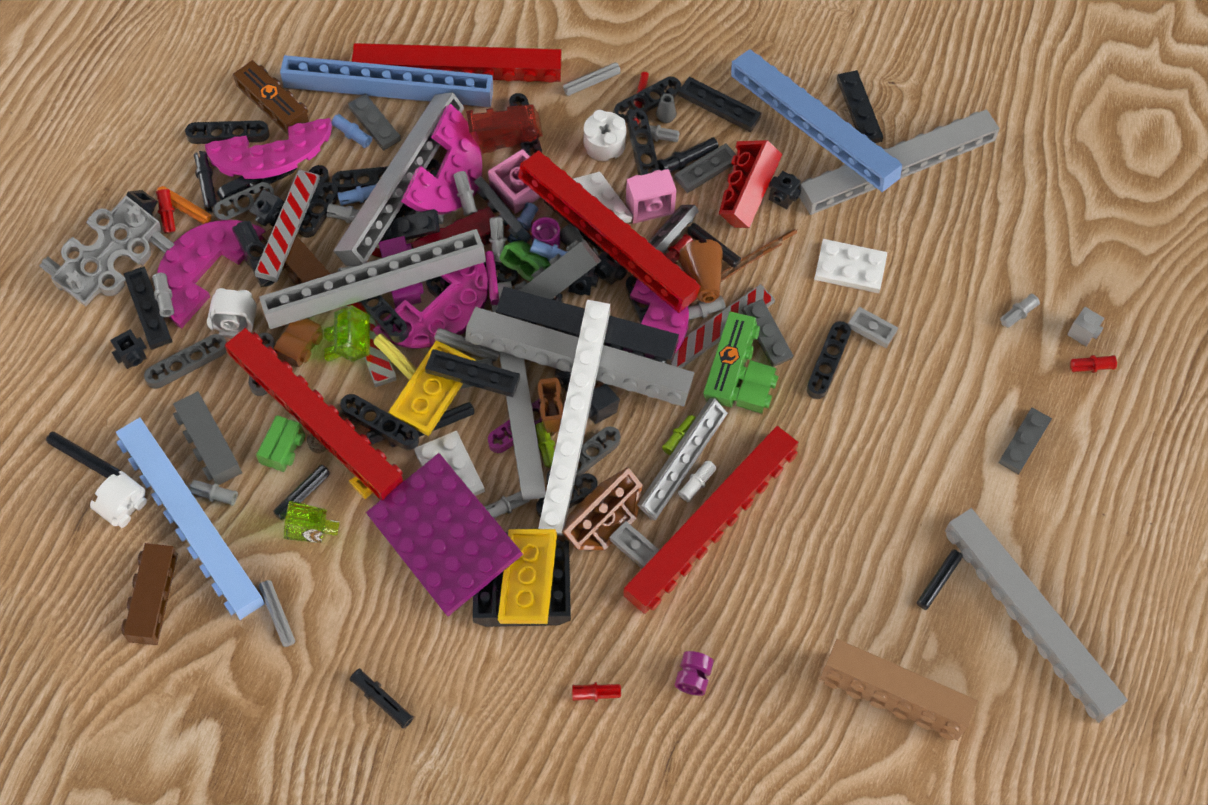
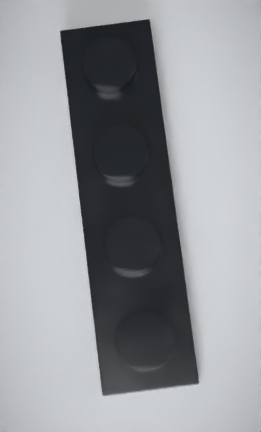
M858 70L838 74L837 82L856 130L865 134L873 143L882 142L883 134Z
M690 76L678 92V96L749 132L753 130L761 118V112Z
M481 176L477 178L474 182L479 187L477 190L479 195L485 201L487 199L490 200L487 205L495 214L497 212L500 213L497 217L503 219L505 226L508 224L511 226L508 230L515 239L520 237L527 243L532 236L491 186Z
M145 266L123 273L150 349L153 350L172 343L173 341L165 319L160 315L158 301L154 298V290Z
M435 349L432 350L425 367L426 373L509 397L514 396L520 380L519 373Z

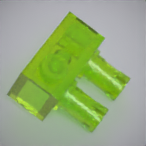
M352 305L334 312V325L324 329V332H326L324 333L325 339L329 342L334 341V345L324 349V352H326L324 353V358L331 362L339 357H344L354 362L370 355V315Z

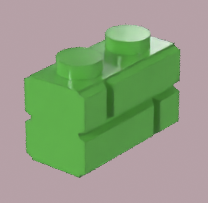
M278 415L275 416L256 454L259 463L285 472L287 465L291 466L294 462V451L297 445L301 446L305 439L302 425L293 420H288Z

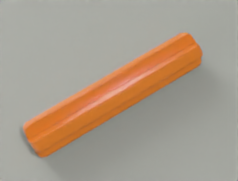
M161 186L157 188V191L168 188L165 186ZM170 190L173 207L202 224L211 222L212 215Z

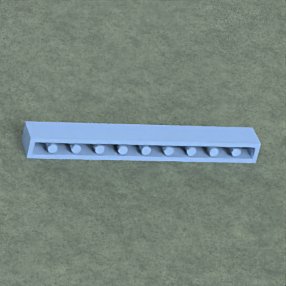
M139 417L116 431L120 439L116 442L123 454L129 453L131 456L128 459L129 463L135 471L138 469L143 475L139 476L146 488L151 486L154 491L151 496L157 505L163 504L166 510L163 511V514L170 524L175 522L178 528L175 529V532L182 542L187 540L190 546L187 547V550L194 560L199 558L202 562L199 568L206 578L211 576L215 583L211 586L219 597L224 595L227 601L223 604L232 616L236 613L241 620L263 606L265 603L261 595L142 419Z

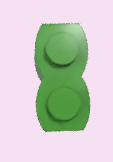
M522 240L506 244L499 257L505 266L517 270L528 281L534 279L531 275L541 267L546 270L551 266L548 258L533 252L531 253V245Z
M750 360L736 406L761 414L764 407L769 409L772 395H769L771 388H776L779 376L775 375L776 368Z

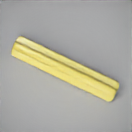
M381 333L376 336L374 344L410 380L417 368L384 334Z

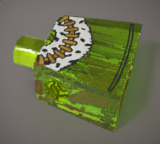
M289 501L284 523V539L321 543L323 534L338 535L340 522L327 520L326 509Z

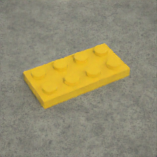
M435 341L388 412L427 436L431 434L463 385V383L425 372V367L432 350L435 349L476 361L438 341Z
M509 529L508 536L523 555L503 572L498 621L500 624H548L557 532L555 529Z

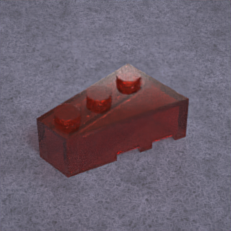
M533 104L506 107V111L495 112L493 108L486 109L485 113L473 114V110H468L466 114L469 133L483 154L543 137L540 116Z

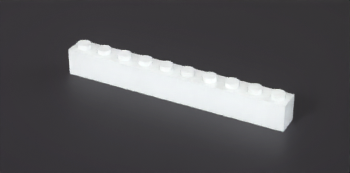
M587 300L538 527V529H555L557 535L563 536L562 529L567 520L611 311L610 304Z

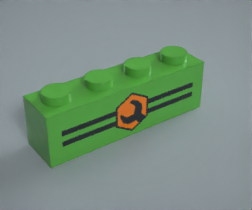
M729 311L703 392L706 402L709 398H715L720 405L732 408L734 401H737L740 392L738 387L740 381L744 380L747 367H745L747 359L750 360L753 354L752 343L754 339L758 338L760 331L756 317Z

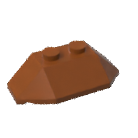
M625 468L601 482L568 515L562 533L577 550H606L612 544L609 540L610 536L625 521L631 525L637 519L639 509L637 504L640 501V492H642L643 485L629 468Z

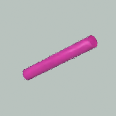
M487 251L485 258L490 300L492 305H498L499 291L494 253Z

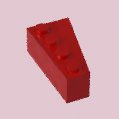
M768 140L736 142L735 148L738 151L737 155L732 158L731 164L734 167L732 173L728 174L727 182L729 187L724 191L719 215L734 228H750L783 155Z

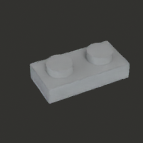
M858 307L848 323L851 330L884 348L888 347L898 330V327L861 307Z
M627 521L609 539L641 568L659 551L657 547Z

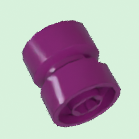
M550 217L537 219L531 229L532 243L534 239H537L551 246L555 244L560 249V227L557 221Z
M685 651L680 664L683 670L678 671L674 686L687 694L695 696L705 695L709 681L706 677L711 674L714 660L703 653Z

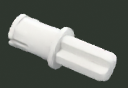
M705 461L695 474L690 475V480L678 491V495L684 501L690 502L699 489L705 487V482L716 471V466L711 461Z

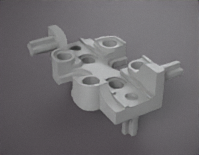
M125 196L112 211L103 208L97 209L86 221L98 233L96 243L85 246L72 237L61 249V255L64 260L62 266L47 256L46 259L44 258L41 261L42 263L39 267L52 276L51 279L55 287L61 291L64 289L86 307L99 293H103L106 296H114L125 286V277L113 267L114 261L118 257L128 256L135 263L143 266L151 256L149 243H153L164 253L175 244L160 233L161 227L157 219L129 197ZM101 219L110 220L105 226L98 225ZM119 229H124L127 232L126 238L122 240L116 239L114 234ZM137 246L145 248L142 253L137 254L133 252ZM73 251L80 253L75 259L68 258L69 254ZM88 262H94L97 264V269L93 273H88L84 269L85 265ZM107 279L115 280V283L110 287L103 285Z

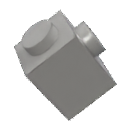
M1084 307L1067 335L1087 347L1091 339H1097L1104 329L1100 326L1104 318Z

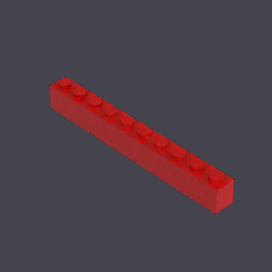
M354 43L352 62L492 75L493 80L552 83L561 82L562 49Z
M537 151L520 164L518 174L520 180L676 312L680 313L696 300L701 286L695 279L688 276L677 264H674L660 250L652 246L645 237L639 235L628 223H625L611 209L603 205L597 197L590 194L580 183L572 179L566 171L554 164L549 157Z
M244 328L225 344L228 355L380 500L383 501L403 482V472L396 464L391 465L380 449L375 450L370 445V440L364 434L359 435L355 431L354 425L348 419L343 420L339 416L338 410L332 404L327 405L323 401V396L316 389L312 391L308 387L307 381L301 375L296 376L288 362L285 360L281 362L272 347L264 346L262 339L257 333H251Z
M777 425L624 587L623 597L644 614L650 609L652 611L655 610L662 600L660 598L664 593L667 592L669 594L676 587L677 579L681 575L685 577L693 567L691 564L696 559L701 560L708 552L707 547L712 542L717 543L724 534L722 531L727 526L731 527L734 525L742 509L746 511L754 502L753 498L757 493L761 495L767 489L768 481L772 477L776 479L784 469L782 466L786 462L791 463L798 454L796 450L799 442Z

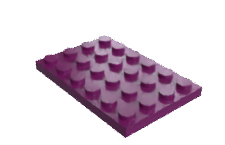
M440 453L397 486L383 501L380 500L366 512L447 616H450L523 555Z

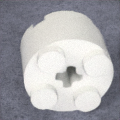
M595 111L584 124L583 143L587 154L598 161H609L613 157L615 159L624 152L626 146L625 120L612 112Z
M217 289L211 299L207 317L208 327L212 331L213 328L218 330L220 335L227 338H233L244 328L252 332L257 308L252 294L247 290Z
M119 471V476L113 474L100 485L95 492L98 498L96 502L91 500L90 507L113 526L123 528L131 520L130 515L136 509L139 511L145 506L147 499L144 497L145 488L123 471Z

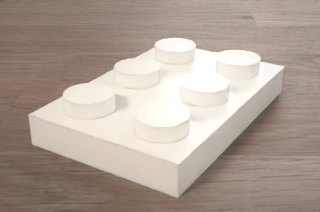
M601 172L574 178L576 182L580 183L590 194L597 197L603 205L611 209L625 223L632 221L633 215Z
M823 239L814 280L879 293L887 252Z
M457 431L414 448L421 467L440 453L475 496L485 492V488Z

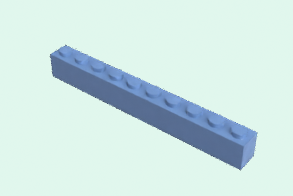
M749 49L732 61L731 76L878 190L883 192L900 179L902 164L898 159L893 158L881 146H877L869 140L865 134L860 133L849 122L844 121L834 111L824 106L820 100L815 99L804 88L799 87L789 77L778 71L775 66L766 62L760 55Z
M286 55L283 57L280 70L284 88L356 95L367 94V96L429 102L435 94L453 92L462 105L491 107L493 97V76L485 74Z

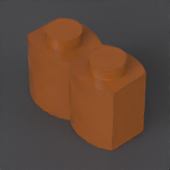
M308 318L290 323L275 344L274 351L279 358L300 367L310 359L311 349L321 343L323 339L321 325Z
M557 377L540 379L538 393L541 403L540 413L543 427L547 433L558 432L563 415V397L560 382Z

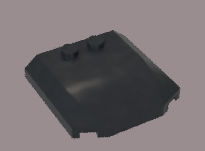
M556 539L548 624L499 623L498 613L503 572L473 596V623L485 627L558 626L571 621L569 541L565 540V542Z

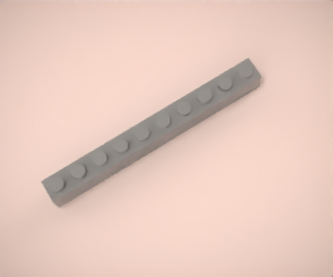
M453 92L434 95L334 249V253L346 266H359L367 262L404 204L401 200L415 170L420 166L426 169L439 149L440 144L431 137L445 107L452 104L458 111H463L464 106Z
M986 109L981 112H974L964 119H956L944 127L939 126L929 133L919 134L909 141H901L894 147L884 148V151L893 158L898 159L902 164L901 179L995 141L1000 128ZM844 164L836 170L826 171L821 176L803 181L800 184L799 190H801L799 198L809 214L812 215L874 190L876 187Z
M477 229L272 292L259 298L269 328L273 329L486 262L484 246Z
M475 307L467 324L465 341L474 345L484 346L498 352H504L518 358H524L571 373L579 340L578 337L478 307ZM603 345L596 380L684 407L695 372Z
M970 508L950 521L945 530L948 540L952 544H956L963 555V559L972 564L976 569L979 579L988 584L993 596L1006 607L1008 615L1020 624L1024 635L1028 639H1032L1040 655L1048 659L1052 664L1055 674L1059 678H1063L1068 684L1071 694L1075 698H1079L1084 704L1087 714L1100 723L1121 708L1128 701L1127 698L975 511Z

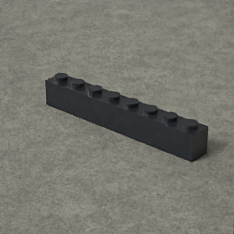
M503 287L496 308V313L578 338L585 308L508 287ZM609 316L603 345L672 365L679 342V334Z

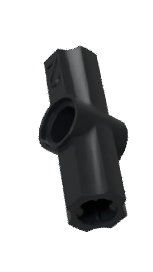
M243 221L234 226L232 231L245 255V262L251 267L255 275V270L266 246L260 241L251 222ZM257 251L261 256L254 257L250 252ZM256 277L260 287H268L275 283L274 281Z

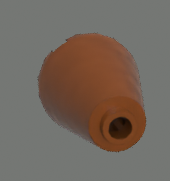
M706 239L707 243H699V240L692 241L680 250L679 261L685 273L695 279L701 286L697 295L698 300L704 303H712L720 296L722 247L713 240Z

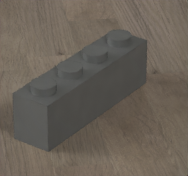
M576 240L566 248L568 252L564 256L556 255L549 261L551 266L546 270L541 267L531 275L534 278L527 284L524 280L514 289L553 299L601 260L585 240L580 243Z
M199 391L173 403L177 411L173 415L179 426L184 424L186 430L183 431V434L189 444L194 443L196 448L193 449V452L198 462L204 461L206 467L202 469L207 479H213L216 484L220 485L242 474L237 460Z

